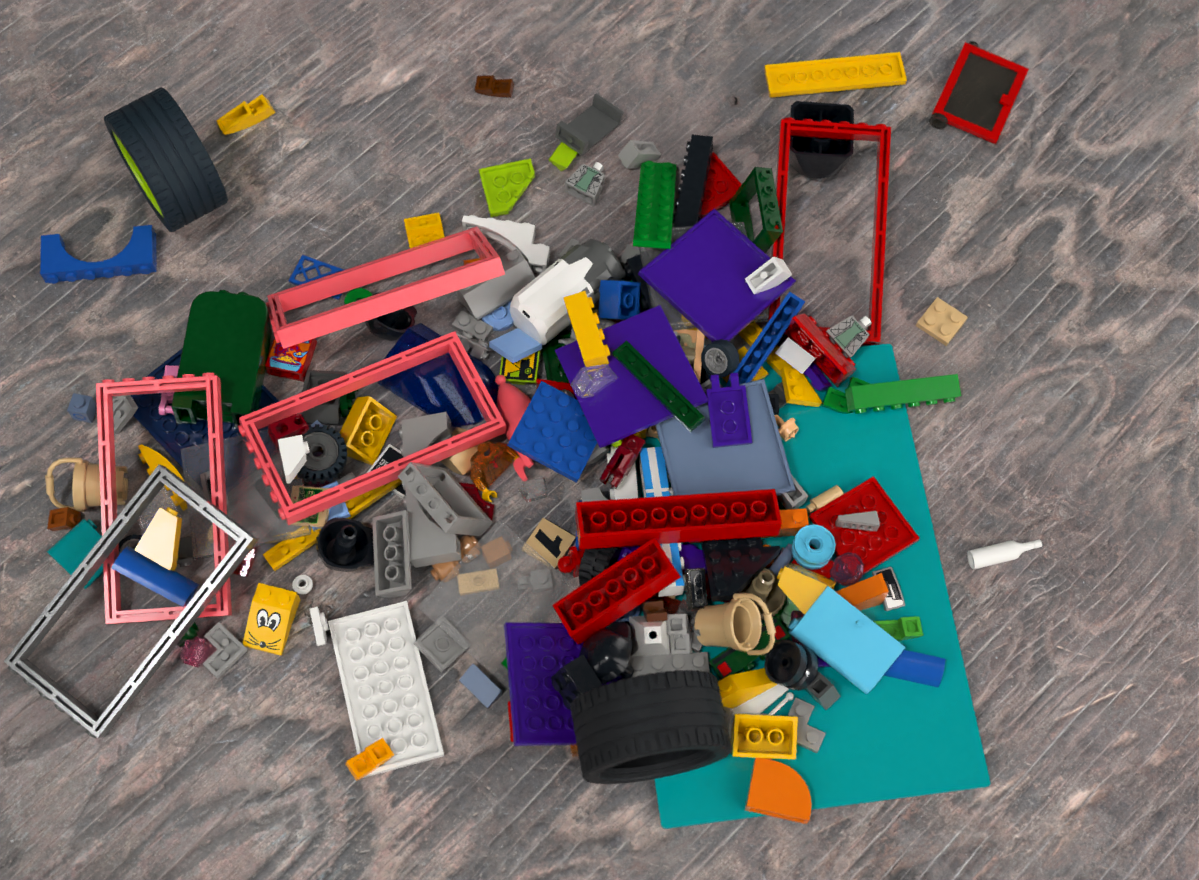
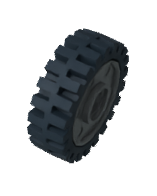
M315 424V427L309 425V430L302 435L303 442H308L310 453L306 454L307 461L298 472L297 477L303 478L307 483L312 481V484H317V482L325 484V481H333V478H337L339 473H342L347 461V447L345 440L341 438V434L335 432V429L332 427L328 429L326 425H323V427H319V424ZM315 452L322 453V455L319 457H316L313 454Z

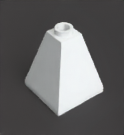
M629 616V627L631 635H633L631 656L671 654L670 635H667L666 621L647 622L644 616ZM651 631L656 633L655 639L649 637Z

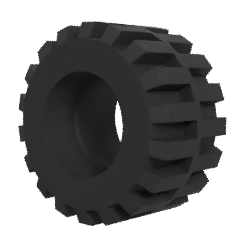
M620 547L585 549L579 567V584L582 586L615 564L621 552Z

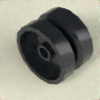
M780 640L773 645V648L765 657V673L769 680L778 685L785 686L791 690H802L807 688L815 679L818 670L817 656L813 650L791 640Z

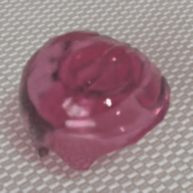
M844 553L834 560V565L830 569V575L842 586L858 583L863 575V561L856 553Z

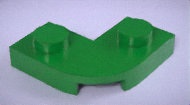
M851 377L847 388L870 383ZM831 387L827 388L821 406L842 414L854 412H848L844 392Z

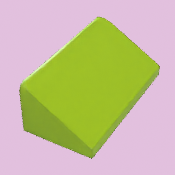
M561 142L548 160L560 171L567 169L578 153Z

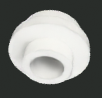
M299 575L294 579L292 586L297 594L304 595L312 590L313 582L309 576ZM300 582H306L305 586H299Z

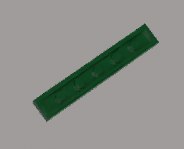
M627 340L612 352L613 356L690 432L705 421V417Z

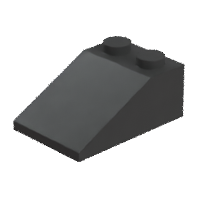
M307 370L302 392L345 375V372ZM340 397L303 411L300 414H302L306 423L313 424L318 420L323 424H339L341 416Z

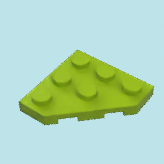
M531 158L479 169L490 217L508 214L535 178Z

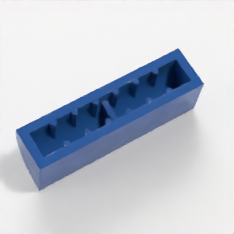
M129 546L119 554L111 567L113 570L182 607L188 605L199 586L198 583L176 571L166 569Z
M903 650L883 676L939 687L946 659Z

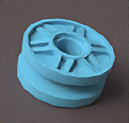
M815 524L806 525L795 535L791 551L793 558L799 565L815 570L821 569L828 564L835 552L836 544L831 532L823 526ZM809 545H815L817 549L814 550Z

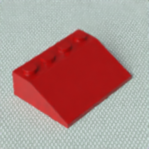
M805 313L794 316L786 333L800 347L816 358L813 362L838 387L855 372V363L849 357L846 358L842 354V349L836 343L833 344L829 340L830 337L826 331L820 330L816 326L817 322L813 317H808Z

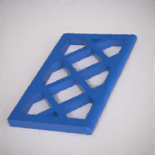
M302 255L288 281L295 285H301L343 271L344 269ZM304 260L314 263V265L303 268L302 264ZM324 266L330 268L331 271L321 275L318 267ZM316 268L319 276L308 279L306 272ZM303 273L305 281L295 280L296 275ZM342 293L331 296V298L339 300Z

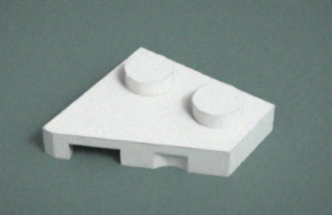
M318 607L310 608L317 646L324 645L327 640L326 631L329 630L327 618L325 619L324 612L320 613Z

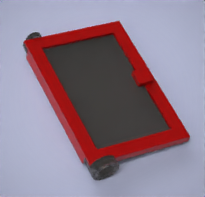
M974 41L965 42L929 119L930 125L936 129H943L946 127V124H949L996 144L1029 69L978 48V44Z

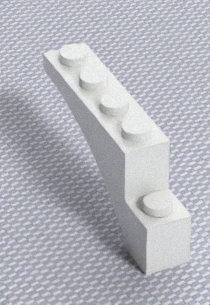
M463 215V231L478 227L485 237L499 242L511 251L517 249L526 259L533 273L541 274L548 268L550 246L534 244L535 225L516 223L510 220L502 221L495 220L494 218Z

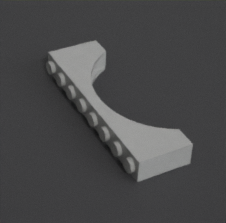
M447 412L401 420L402 427L399 428V434L403 444L400 445V451L402 456L406 457L451 438V420ZM402 482L403 489L406 491L403 502L408 511L410 561L413 566L418 568L462 560L460 540L456 534L445 533L443 529L431 522L425 515L422 504Z

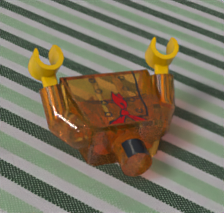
M487 441L486 443L479 444L478 451L470 459L472 467L470 478L478 490L483 492L482 499L492 502L489 496L497 498V493L487 488L512 463V460L515 461L519 456L506 443Z

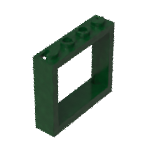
M754 167L729 201L732 225L766 253L783 233L772 168ZM757 192L763 229L754 239L749 202Z

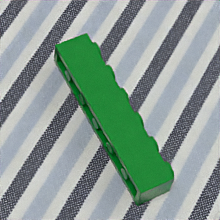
M958 374L851 386L845 389L848 412L855 411V414L866 413L867 409L879 412L884 411V407H891V410L901 409L902 405H908L909 408L920 406V403H926V406L938 404L937 401L942 400L944 404L955 402V398L961 397Z

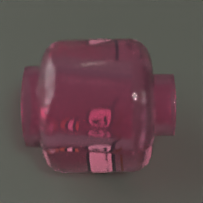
M194 636L193 640H185L180 654L184 664L198 668L199 665H203L210 652V646L205 644L206 639Z

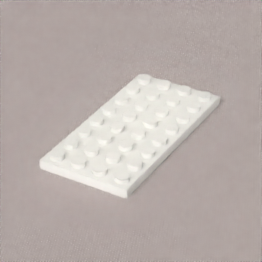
M407 601L328 621L357 755L363 752L367 746L381 738H384L394 753L392 758L365 777L443 757L444 752L419 649L414 645L416 636Z

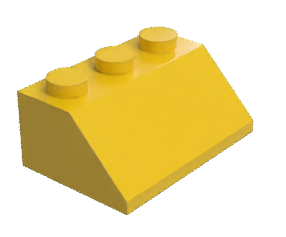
M370 396L356 398L340 434L341 438L345 440L348 457L373 465L397 416Z
M734 714L731 729V755L734 757L796 759L798 717Z

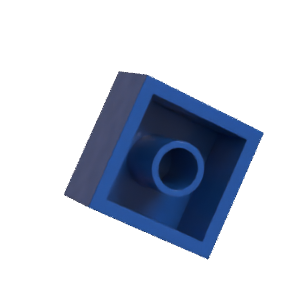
M600 280L599 318L626 320L639 314V282Z

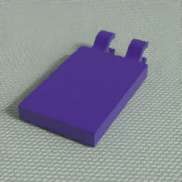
M738 372L730 373L731 387L720 388L719 375H711V389H706L713 448L752 444L745 385L739 386Z

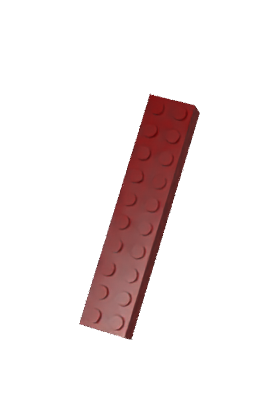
M775 489L576 502L575 508L579 550L644 545L654 537L659 544L778 536L782 525Z

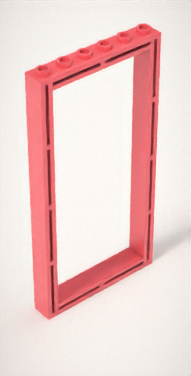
M474 227L268 295L269 302H266L276 342L277 344L281 343L284 349L505 275L500 256L480 229ZM473 249L481 259L287 324L284 315L286 311Z
M455 331L239 417L240 425L238 426L241 436H246L248 442L245 443L249 453H254L256 457L253 459L258 470L261 469L264 474L261 477L265 486H270L271 488L269 494L273 503L277 502L280 507L277 510L281 520L285 519L288 525L399 479L398 475L410 462L432 465L505 434L506 424ZM446 353L450 354L486 423L302 501L292 503L257 430Z
M203 373L201 377H195L194 374H184L182 378L167 375L162 376V379L156 380L155 377H143L141 381H135L134 378H124L122 382L106 379L102 380V383H96L102 536L117 518L113 396L206 390L211 502L227 515L221 381L217 375L215 376L214 373ZM213 523L214 564L216 569L229 552L228 534ZM118 543L103 562L105 623L120 624L177 619L185 607L121 611L120 573L111 568L119 556ZM230 577L216 594V604H208L198 618L232 615Z

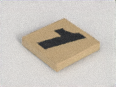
M542 518L522 547V551L555 571L558 567V560L567 554L576 537Z

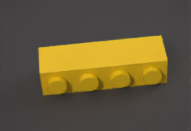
M586 291L563 297L586 370L609 364L607 356H611L608 345H603L602 340H605L602 328L598 329L597 324L600 322L597 313L592 312L591 308H594L592 298L587 297Z

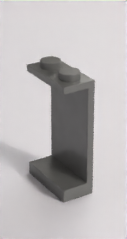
M596 93L592 105L569 124L563 121L557 124L555 137L583 156L621 124L623 111Z

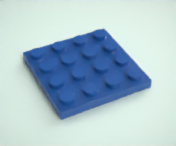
M541 381L507 446L577 483L597 441L578 400Z

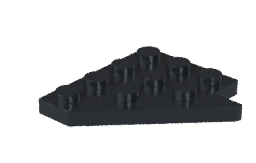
M761 537L700 541L711 601H731L733 594L740 593L780 553V546L763 547Z

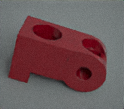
M300 413L268 425V435L276 448L279 447L278 439L303 435L309 430L308 424Z

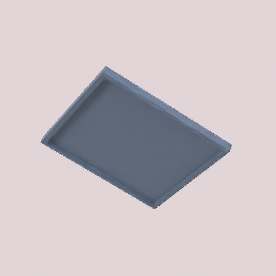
M764 379L739 385H745L752 444L713 448L707 402L695 407L705 417V421L692 432L684 427L675 417L655 424L674 496L775 489L776 495L795 491Z

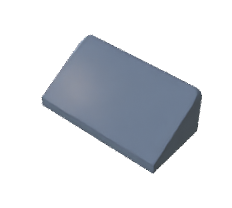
M474 663L459 680L487 709L502 695L501 689Z

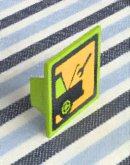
M540 350L515 363L502 356L499 375H504L506 381L511 384L525 385L526 383H536Z

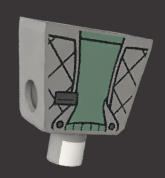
M595 162L591 168L586 164H582L565 181V192L594 207L605 184V175L601 173L604 169L603 165Z
M865 315L858 321L853 316H850L826 332L830 337L829 340L833 344L836 343L842 349V354L846 358L849 357L851 359L868 338L869 333L865 329L872 322Z

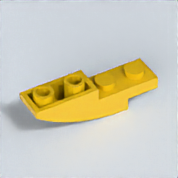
M141 444L138 446L141 451L138 456L143 464L147 463L150 467L146 469L149 476L158 465H162L184 481L177 469L164 456ZM164 485L167 491L171 490L166 485ZM172 491L174 495L170 497L175 506L180 505L183 511L190 508L184 499Z

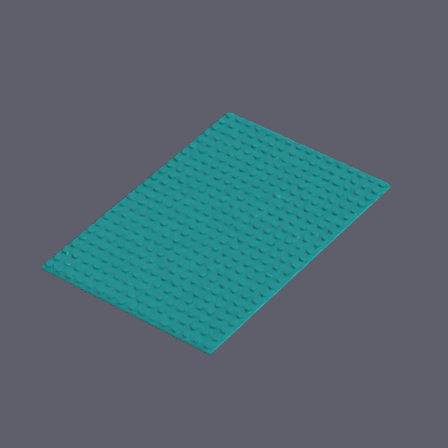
M891 344L860 347L851 358L855 363V372L838 387L825 375L832 384L831 388L844 393L851 377L870 384L900 381ZM765 362L763 367L769 374L764 380L767 391L770 392L777 384L782 382V378ZM804 375L811 384L812 381L809 379V377ZM719 378V382L721 383V385L723 387H726L727 383L725 382V380L723 378ZM813 387L823 402L826 391H819ZM789 403L779 409L778 415L785 422L794 418L795 424L799 427L795 437L786 442L781 438L790 472L808 495L805 504L798 509L806 508L810 504L811 499L835 485H838L843 494L874 476L920 538L918 542L856 580L852 578L834 553L831 560L838 564L839 567L830 578L836 582L833 590L836 592L873 576V571L892 567L906 606L885 611L882 603L878 606L860 610V612L872 621L898 620L901 617L919 616L923 636L898 642L905 646L904 650L946 659L939 687L882 676L874 688L867 694L832 667H818V671L834 685L841 696L827 710L815 701L805 689H789L762 712L769 714L786 698L788 692L794 694V699L786 702L774 715L788 716L795 698L814 706L807 725L826 733L818 752L814 753L796 744V759L772 758L773 761L788 765L803 778L810 792L811 810L986 788L991 784L906 405H902L901 409L891 410V407H884L885 410L879 412L867 409V412L862 414H855V411L849 414H842L821 405L813 407ZM649 436L642 438L646 441L643 448L661 447L658 438ZM637 457L635 465L638 498H644ZM777 498L779 510H786ZM807 511L809 525H813V522L809 518V515L811 513ZM795 536L761 538L762 545L780 546L781 550V548H786L788 544H792ZM681 542V544L686 545L689 544V542ZM690 543L695 545L697 549L702 550L701 543ZM683 590V595H676L675 600L665 596L660 597L663 600L664 609L667 614L687 613L689 626H694L698 610L705 608H694L692 595L689 591ZM656 593L655 595H653V596L650 597V598H657V597H659V596H658V593ZM706 599L707 605H717L724 603L719 601L712 602L711 600ZM642 608L640 610L639 616H644ZM800 612L797 619L803 617L804 614ZM651 631L649 637L655 639L656 633ZM790 635V640H791V641H794V642H796V643H798V644L803 645L801 642H799L797 639H795L792 635ZM703 645L700 652H708L709 662V660L729 647ZM760 659L754 663L755 667L752 670L765 668V661ZM709 665V672L716 676V674ZM730 753L725 758L702 768L654 779L661 827L663 829L768 816L745 810L753 764L756 757H734Z

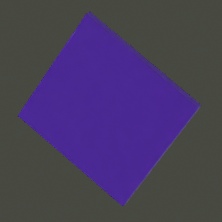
M713 209L673 242L671 249H665L638 273L643 280L712 342L720 339L732 340L796 282L790 276L776 287L753 294L745 278L771 258L716 209Z
M661 305L602 329L605 340H602L603 345H608L611 355L607 356L609 362L607 365L587 371L577 341L555 350L599 448L674 417L613 356L612 352L626 340L694 407L708 402Z

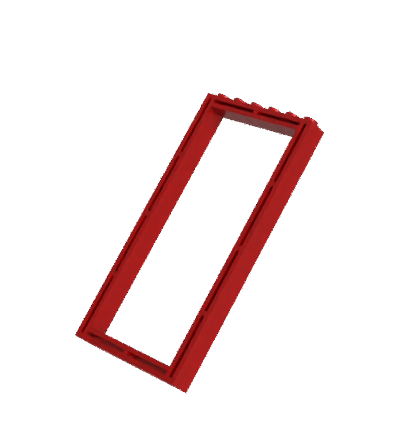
M791 117L781 119L779 124L775 189L783 233L772 245L771 258L777 257L783 260L790 136L878 142L869 319L872 324L866 330L869 336L862 345H879L881 340L891 127L885 124L868 125L863 122L850 124L847 121L831 123L830 120L816 122L812 119L795 120ZM781 296L768 307L767 323L780 306ZM818 327L820 330L823 329L824 331L830 329L829 327ZM786 332L781 338L787 339L789 337L791 340H793Z

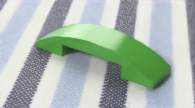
M919 616L901 617L898 620L873 621L897 641L923 636Z

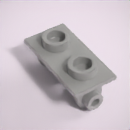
M467 331L456 333L467 353L471 347L473 349L470 355L481 361L488 359L489 354L487 351H492L493 349L489 347L487 341L482 339L478 341L473 338V334Z

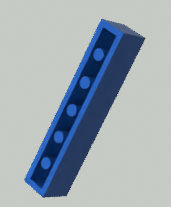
M789 291L743 357L737 369L733 372H738L739 385L752 382L787 331L792 318L801 311L805 303L804 300ZM729 379L726 387H731Z

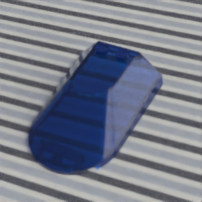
M422 323L409 327L389 351L385 359L439 338L441 335ZM449 353L377 381L379 385L427 415L447 412L451 420V427L475 425L484 420ZM467 353L496 405L498 384L495 382V375L487 365Z

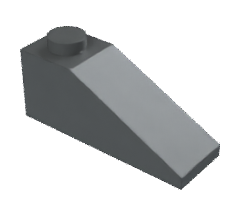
M818 670L814 681L805 688L809 695L825 710L841 697L834 685Z

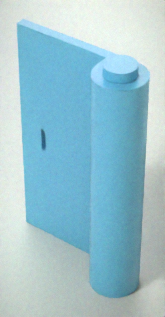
M829 586L824 589L803 617L799 619L794 618L788 625L790 635L807 648L813 650L819 658L865 694L874 688L905 649V646Z

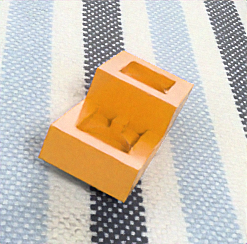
M381 738L367 746L360 754L346 761V766L355 780L358 781L392 758L394 753L384 738Z

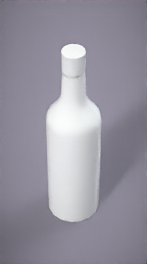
M1040 539L1026 543L1006 541L969 550L967 558L970 567L975 570L1016 560L1023 552L1042 547V542Z

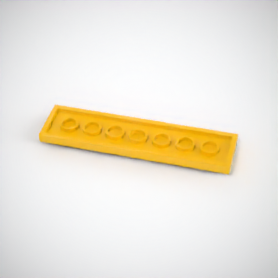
M900 52L764 66L769 97L904 85L907 82Z

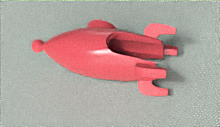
M497 375L495 382L500 385L497 395V409L506 424L505 434L508 440H510L531 399L519 388L505 383L506 377L504 375ZM516 451L519 457L514 461L513 466L518 476L525 482L528 480L525 467L527 466L530 469L534 465L533 459Z

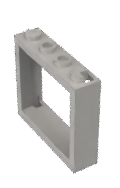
M410 462L398 475L399 479L445 533L481 537L493 523L446 468ZM451 515L455 518L452 522L449 519Z

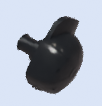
M409 306L365 321V324L375 336L388 341H394L401 338L414 326L417 309L414 306Z
M332 518L319 531L316 537V550L326 568L336 571L353 572L359 567L374 565L372 528L364 526L357 520Z
M613 622L592 634L581 647L579 657L581 655L585 656L602 685L610 682L617 676L621 679L633 676L634 669L628 665L632 650V641L630 640L631 629L629 625L624 622Z

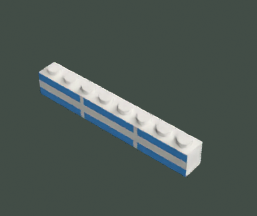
M661 447L642 448L638 461L644 498L673 496L672 487L668 485L670 479L666 471ZM681 542L660 544L681 578L659 591L658 596L683 595L684 587H687L686 575L682 574L684 559L679 555Z

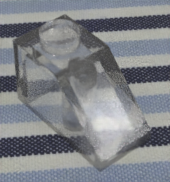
M607 364L584 367L580 369L570 385L578 396L587 398L601 392L616 381L618 376Z

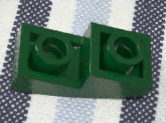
M358 390L340 396L342 418L348 416L349 410L352 408V399H356L355 392H358Z

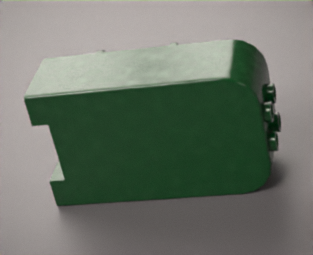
M219 290V292L208 291L199 294L193 300L190 307L177 378H182L184 374H194L195 377H201L203 373H214L215 376L217 375L221 381L222 422L234 423L235 428H238L240 425L239 417L259 410L266 369L265 364L268 358L272 334L268 308L265 302L259 297L245 292L235 294L226 290ZM206 390L174 392L171 408L177 424H196L197 419L208 420Z

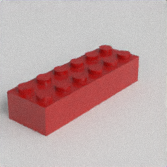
M654 537L552 606L570 637L579 645L592 634L607 627L681 578V576Z

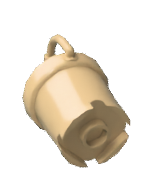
M62 458L50 465L45 476L46 492L56 507H69L78 512H85L89 507L101 506L99 464L90 463L82 458ZM61 463H75L72 483L74 507L64 506L54 497V477L52 472ZM115 466L117 505H126L124 500H127L128 479L124 478V473H128L127 467Z
M733 594L731 602L704 606L705 608H700L696 614L694 626L695 630L700 631L701 636H697V638L704 646L729 647L737 651L747 652L748 655L766 654L773 648L776 630L772 614L761 598L754 594ZM753 600L763 609L767 633L770 635L768 646L761 650H753L759 642L762 629L761 615Z

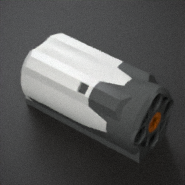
M589 239L582 245H575L513 296L510 303V314L514 327L516 329L519 328L542 344V346L560 334L571 324L563 297L586 291L587 297H591L595 305L600 300V280L622 281L626 276L612 249L606 243L595 239Z

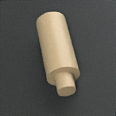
M838 485L833 486L811 499L810 504L806 506L807 511L811 513L814 510L820 509L843 495V491Z

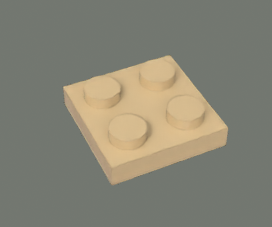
M937 297L919 319L916 327L947 346L967 321L968 317Z

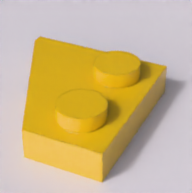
M782 368L780 373L786 403L819 407L822 404L821 399L804 374H801L795 368Z

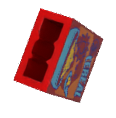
M274 338L265 364L267 373L304 382L317 345L316 338L284 349L282 344H277Z

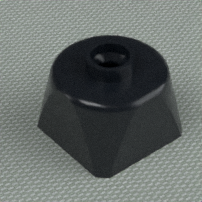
M796 101L791 105L790 117L795 120L812 119L816 122L830 120L831 123L847 121L850 124H854V109L847 104ZM790 136L789 164L799 174L809 178L822 179L831 177L840 172L852 157L854 140Z

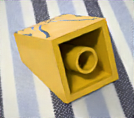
M794 563L781 568L777 575V579H779L777 585L804 615L827 586L834 589L836 584L835 581Z

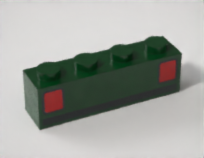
M773 617L776 630L775 643L780 640H790V634L778 617ZM765 623L762 625L759 642L753 650L765 649L769 644L770 635L767 633ZM727 648L709 660V665L719 680L732 674L752 670L755 667L754 663L760 659L765 661L767 653L748 655L747 652Z

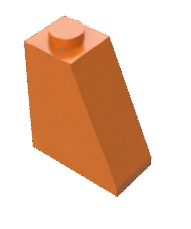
M882 573L836 591V593L859 611L881 605L889 592Z

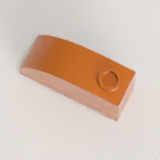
M755 758L745 810L807 824L811 814V796L803 778L788 765L773 761L772 758Z

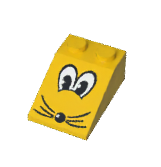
M258 583L243 640L245 647L282 656L300 603L297 592Z

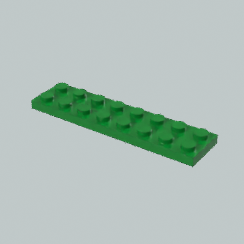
M653 161L641 163L633 246L671 249L677 164L670 162L656 163Z

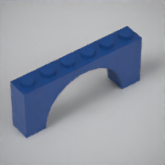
M152 225L134 226L132 237L127 246L116 256L99 262H85L69 255L65 250V243L60 234L41 236L40 274L45 283L54 284L61 281L74 282L81 279L93 280L101 277L112 278L113 276H131L132 274L157 272L156 233Z

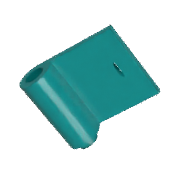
M82 519L54 544L47 553L72 575L102 536L95 530L97 526L90 519L87 521ZM103 564L85 585V590L103 574Z

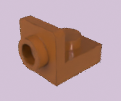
M69 507L50 510L47 529L57 531L68 528L71 530L81 521V513Z

